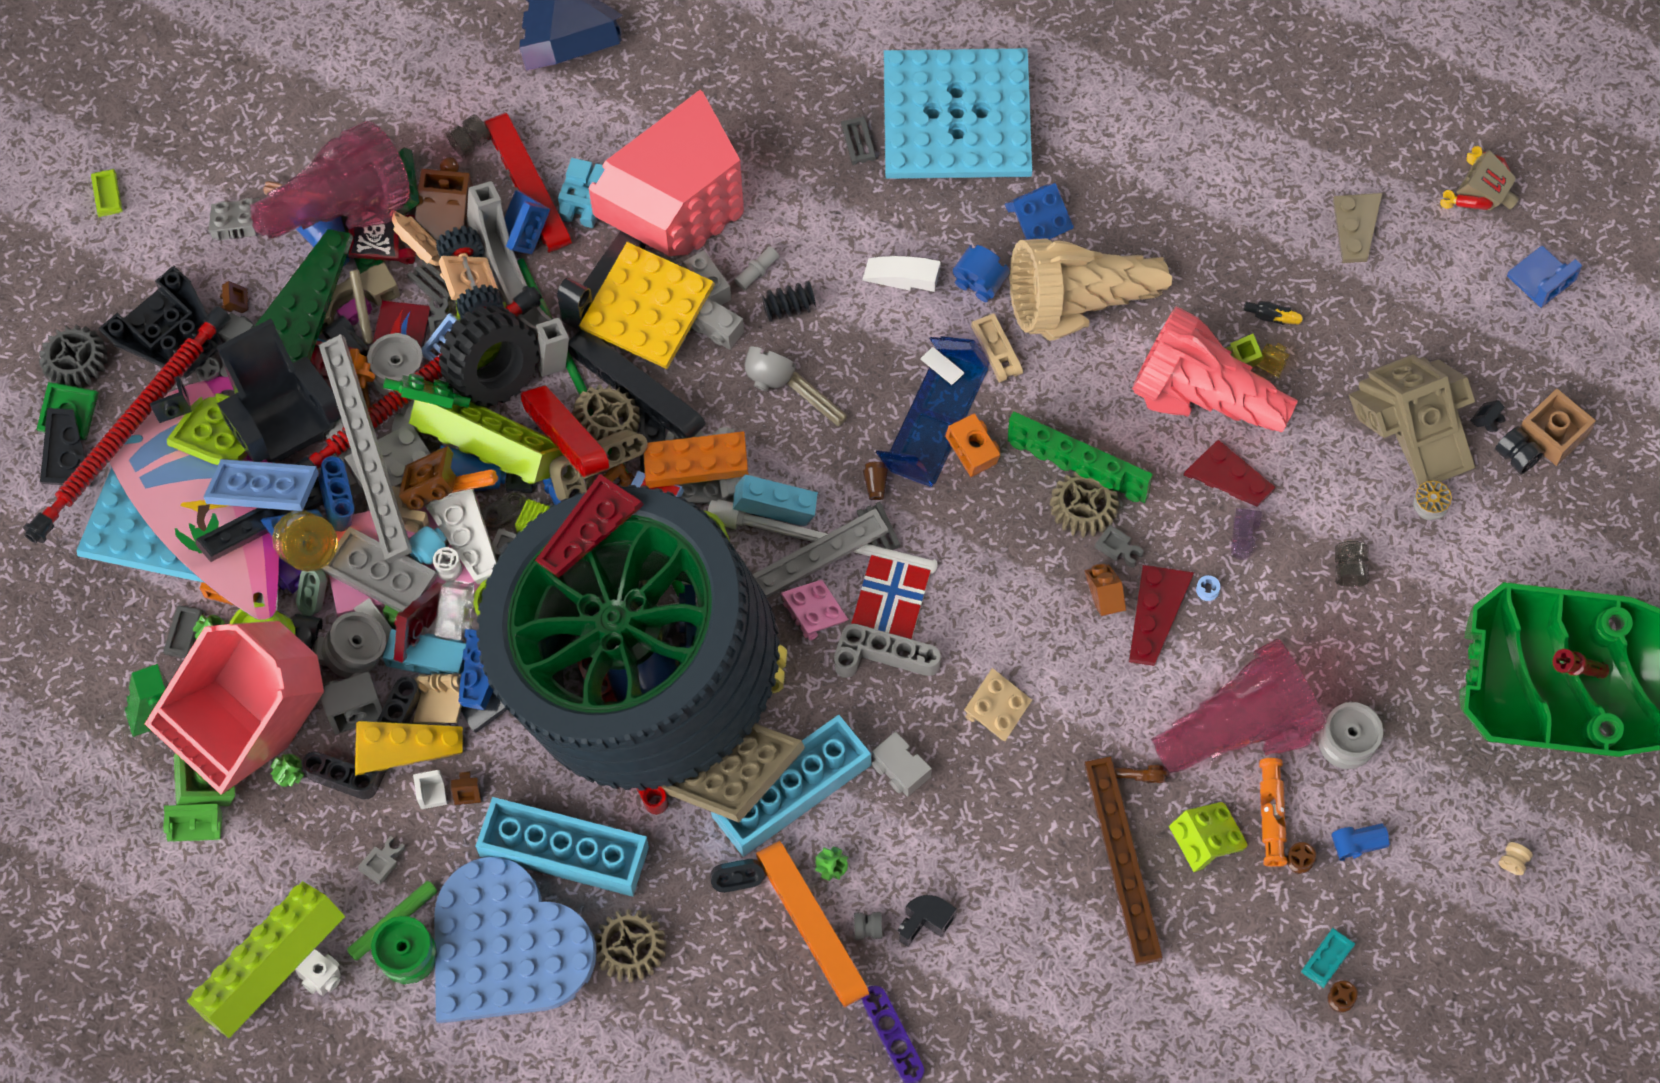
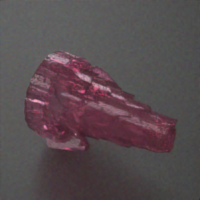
M364 121L342 131L339 138L331 139L322 147L301 173L290 179L286 184L268 192V197L250 205V215L253 221L252 227L256 233L262 236L267 235L268 238H277L301 226L304 230L321 221L329 222L342 215L348 216L346 226L349 229L382 225L390 222L393 212L402 208L409 200L410 195L408 176L399 153L385 132L373 122Z
M1276 638L1254 650L1255 659L1249 662L1234 680L1221 686L1213 696L1201 702L1199 708L1173 722L1171 728L1151 738L1160 760L1170 773L1183 771L1207 758L1213 761L1229 751L1240 750L1253 743L1265 741L1262 748L1265 756L1271 753H1283L1302 749L1310 745L1313 733L1323 729V726L1326 725L1325 718L1308 682L1280 639Z

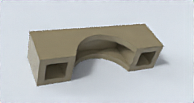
M385 263L372 266L360 274L364 297L378 307L381 306L382 300L391 301L400 296L398 286ZM350 277L336 285L319 335L323 334L322 329L334 321L337 310L354 298Z

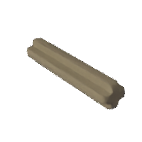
M797 372L793 373L787 384L836 426H841L846 421L847 415Z

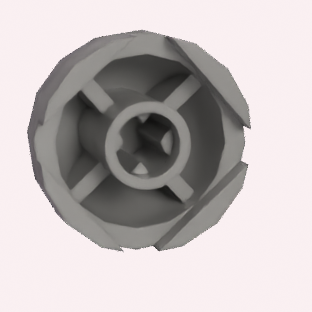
M749 347L744 365L746 374L755 382L754 387L768 391L769 387L779 388L789 382L796 368V364H793V361L771 351L761 354L762 348Z

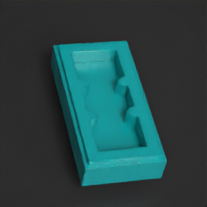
M1332 928L1303 967L1301 973L1324 988L1356 943Z

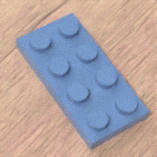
M221 459L205 492L204 499L206 504L303 511L319 473L316 466Z

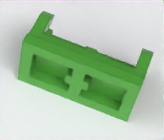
M219 805L164 806L163 830L164 833H167V841L221 840L223 812Z

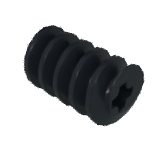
M809 280L805 282L804 289L800 283H796L795 291H793L790 285H787L785 293L780 287L776 289V295L771 290H767L765 298L761 293L764 310L770 322H772L773 314H776L780 320L782 319L783 311L786 312L788 317H792V309H795L798 315H801L802 307H805L808 313L811 312V305L814 304L816 307L813 289Z

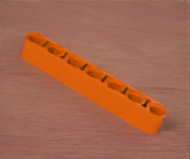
M777 841L756 852L758 861L764 865L765 874L842 1005L847 1007L869 995L865 982L781 841Z

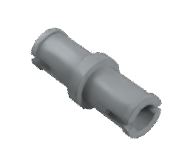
M768 246L756 260L752 259L748 263L749 266L735 278V283L745 291L759 276L762 277L766 274L765 270L779 259V254L771 246Z

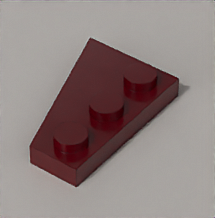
M1219 440L1207 449L1183 475L1190 479L1194 478L1209 487H1215L1227 492L1230 496L1256 507L1275 491L1274 485Z

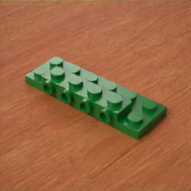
M1013 411L1009 418L1007 440L1012 447L1017 450H1028L1039 460L1045 461L1048 459L1064 471H1076L1083 478L1096 480L1105 488H1113V491L1125 494L1126 498L1132 502L1141 501L1145 503L1147 501L1152 483V473Z

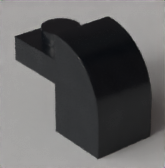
M922 895L914 898L905 906V914L911 918L908 919L906 917L899 926V942L909 947L923 926L942 937L957 916V908L934 895Z

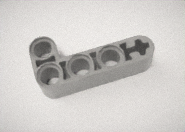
M850 624L844 628L834 655L835 671L839 676L845 678L852 677L857 672L861 658L925 676L935 675L939 671L941 663L940 651L932 645L858 624ZM850 637H858L860 639L855 643L848 641ZM875 644H882L885 648L876 650L873 646ZM900 651H907L910 655L901 657L898 653ZM928 658H932V659H933V660L930 661V663H926V662H925V661L928 660ZM842 660H850L852 664L843 666L840 662Z

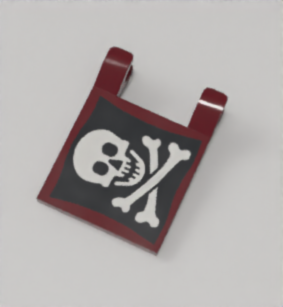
M350 213L349 233H351L353 240L348 251L349 258L399 261L404 264H414L416 252L412 248L398 250L399 235L393 230L395 226L390 216ZM405 215L406 217L411 216L415 220V215Z

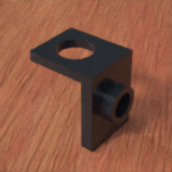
M179 375L175 377L178 393L150 403L159 423L192 412L188 392Z

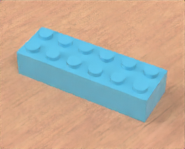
M837 715L802 740L805 749L740 822L711 812L712 818L743 857L871 766V753L840 715Z
M492 797L476 843V849L479 856L483 858H505L525 869L633 897L649 845L646 836Z

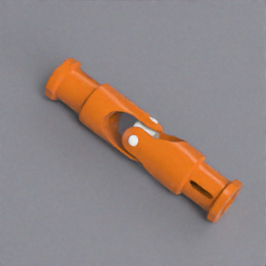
M1265 758L1259 762V767L1262 769L1260 799L1262 842L1265 844L1266 857L1263 860L1265 866L1287 865V858L1284 855V843L1287 842L1284 816V782L1281 780L1280 771L1283 761L1279 758ZM1275 799L1276 805L1270 804V802Z

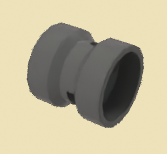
M862 912L854 913L855 940H863L865 937L882 939L881 912H872L871 915H864Z

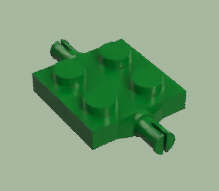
M417 374L403 375L401 381L386 377L384 380L383 388L398 391V393H401V397L452 409L453 405L468 408L470 404V398L456 395V393H453V387L442 380L430 382Z

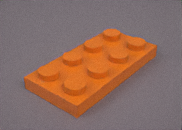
M744 431L647 443L648 446L644 452L645 481L648 488L743 477L745 474L749 475Z

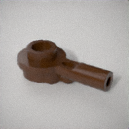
M1148 765L1147 770L1115 768L1116 778L1135 779V781L1146 783H1166V777L1169 776V772L1164 771V766Z

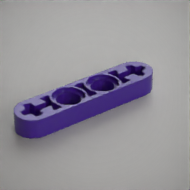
M869 986V994L874 993L875 996H881L879 998L881 1009H884L886 1006L888 1009L881 1010L874 1016L873 1013L877 1012V1008L873 1002H867L870 999V995L862 998V1003L899 1077L904 1083H919L924 1076V1067L886 992L879 986ZM891 1017L895 1025L890 1030H884L879 1026L881 1018ZM895 1041H903L907 1045V1050L903 1054H896L892 1051L891 1045ZM910 1054L913 1056V1058H909L911 1067H918L919 1069L916 1071V1077L914 1078L911 1075L904 1074L907 1072V1066L904 1061L901 1064L897 1062L905 1060Z

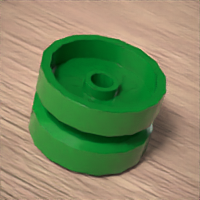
M408 916L392 917L382 923L374 933L371 942L372 956L379 968L392 981L405 985L417 983L426 978L435 968L437 956L436 943L424 924L417 919Z

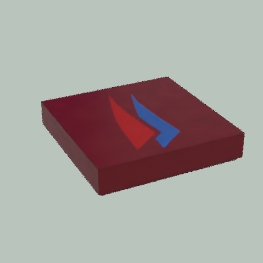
M382 300L373 343L387 334L399 333L410 336L422 348L429 324L428 317L431 315L430 307L428 305Z

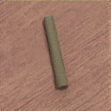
M359 270L350 271L363 342L366 345L372 344L373 336Z

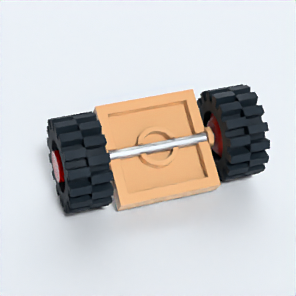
M461 226L460 229L453 227L452 232L449 230L445 231L446 235L441 234L439 236L440 240L436 242V248L440 257L439 265L451 300H456L457 302L456 307L460 318L462 319V315L467 312L473 313L474 309L484 307L485 309L486 306L504 308L488 259L482 255L484 254V249L477 230H473L472 227L466 229L465 226Z

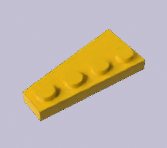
M364 721L356 723L355 776L367 772L381 771L392 767L455 756L463 752L462 726Z

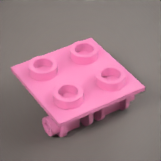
M823 580L781 592L784 607H787L792 619H796L795 624L797 626L801 625L800 629L803 632V636L805 638L808 637L809 640H813L818 636L817 631L849 620Z

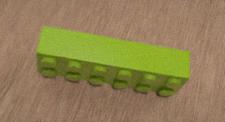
M417 400L414 401L409 424L417 427L419 432L432 434L438 437V440L442 443L453 444L459 447V450L463 453L474 454L480 457L479 459L482 462L495 464L501 467L500 469L503 472L522 477L521 479L524 482L535 484L536 482L551 478L549 472L550 463L555 458L563 455L547 436L475 403H470L468 408L453 405L452 409Z
M302 881L291 889L289 895L282 903L271 910L270 915L251 931L250 936L241 945L233 949L227 960L222 965L216 967L211 976L193 991L192 996L187 1002L204 1020L230 1038L345 918V915L326 895Z

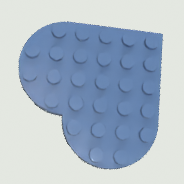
M485 857L473 860L457 869L447 879L439 892L435 905V943L437 951L435 959L436 1021L438 1023L558 1008L575 998V994L591 978L596 962V943L588 924L577 912L565 905L554 902H542L540 891L534 879L517 863L500 857Z

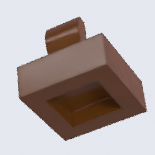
M231 281L222 284L220 299H223V305L221 308L226 312L234 310L241 314L248 311V289Z
M470 771L460 772L459 779L451 780L454 805L481 803L478 777L471 778Z

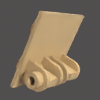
M991 668L964 709L967 713L965 717L971 722L979 721L997 737L1006 741L1032 699L995 669Z
M420 674L415 678L418 688L422 692L413 723L458 722L462 707L458 702L461 674Z

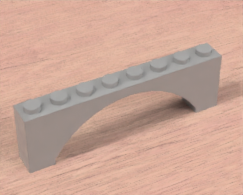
M490 181L469 187L467 224L479 233L484 249L483 257L488 259L494 279L508 306L513 302L512 299L523 291L522 288L527 286L522 276L514 252L506 247L509 236L503 216L501 199L493 182ZM534 307L526 314L519 315L518 318L528 325L536 335L539 350L537 351L539 353V360L536 365L541 376L544 377L565 370L569 336L560 318L551 319L540 307Z

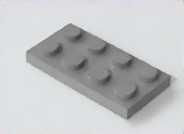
M350 526L321 567L331 577L398 612L403 611L412 601L424 594L438 576L436 571L407 556L389 563L385 560L380 542Z

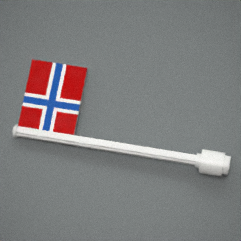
M721 499L717 501L711 500L708 508L709 512L721 519L725 527L735 530L738 525L743 526L744 524L811 542L827 535L826 533L732 509L733 502ZM866 544L853 551L870 556V560L851 624L862 625L912 640L930 574H933L938 566L936 559L929 560Z

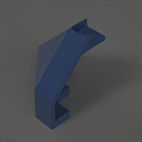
M526 0L529 2L528 11H524L522 23L525 37L520 40L519 44L526 71L558 64L618 45L622 41L621 28L617 24L616 19L623 15L600 0Z

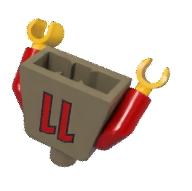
M1474 146L1472 154L1467 153V161L1469 164H1472V167L1456 191L1459 195L1455 196L1452 191L1446 190L1443 193V197L1450 200H1440V205L1446 209H1450L1456 204L1457 207L1490 211L1501 203L1510 210L1516 205L1519 198L1509 191L1515 182V176L1511 173L1506 160L1503 157L1494 155L1490 150L1482 153L1481 147Z

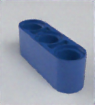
M330 456L325 458L321 464L319 485L328 524L333 530L342 532L351 526L354 503L344 462L338 457Z

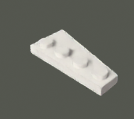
M474 489L450 493L441 500L430 501L425 507L446 536L450 545L457 552L477 584L482 583L491 576L494 564H497V559Z

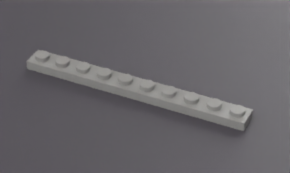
M340 334L320 344L319 348L385 560L391 563L412 553V549L346 339Z

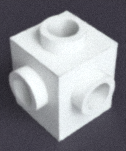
M315 949L295 969L298 977L303 980L301 984L312 994L317 991L320 995L324 996L328 991L332 992L340 982L339 963L329 954L324 957Z

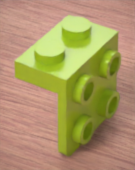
M1223 802L1188 809L1169 825L1193 872L1204 869L1216 857L1243 851L1248 846L1229 809Z

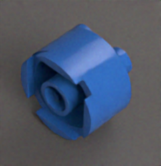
M969 245L952 271L956 277L954 282L956 286L964 291L970 288L976 292L975 295L978 299L988 302L989 299L995 296L1007 279L1010 269L1006 264L1002 267L998 262L1001 258L989 249L980 245H976L975 248Z

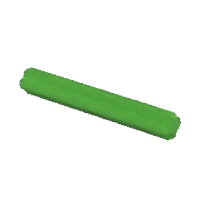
M429 881L422 884L347 948L348 954L355 961L359 960L371 950L374 933L382 923L392 917L411 916L437 893L435 886Z

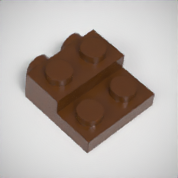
M449 446L405 465L399 498L410 511L413 509L419 510L428 505L430 501L441 500L454 490L456 475L451 469L453 452Z

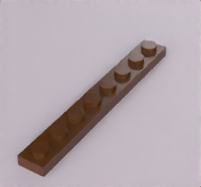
M1111 756L1085 761L1084 766L1135 966L1160 962L1163 956Z

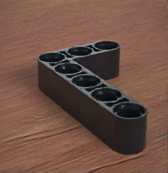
M620 231L583 285L570 278H565L557 292L562 321L580 331L579 325L626 242L645 249L646 244Z
M405 676L396 681L377 722L409 724L421 695L415 679ZM406 689H413L410 695H402ZM395 712L403 713L399 718H391ZM316 751L307 753L302 759V768L309 780L364 800L370 799L376 794L387 769L372 771L355 776V765ZM314 764H321L318 770H310ZM340 772L346 773L343 778L334 779L336 774ZM363 781H369V782H370L367 787H365V788H358V785H359L361 782H363Z

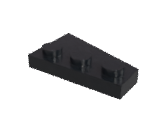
M47 408L40 483L63 485L86 457L75 412L71 409Z

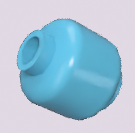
M424 526L409 538L412 549L410 555L421 564H432L435 552L446 547L444 541L447 538L439 528L433 530L429 526Z

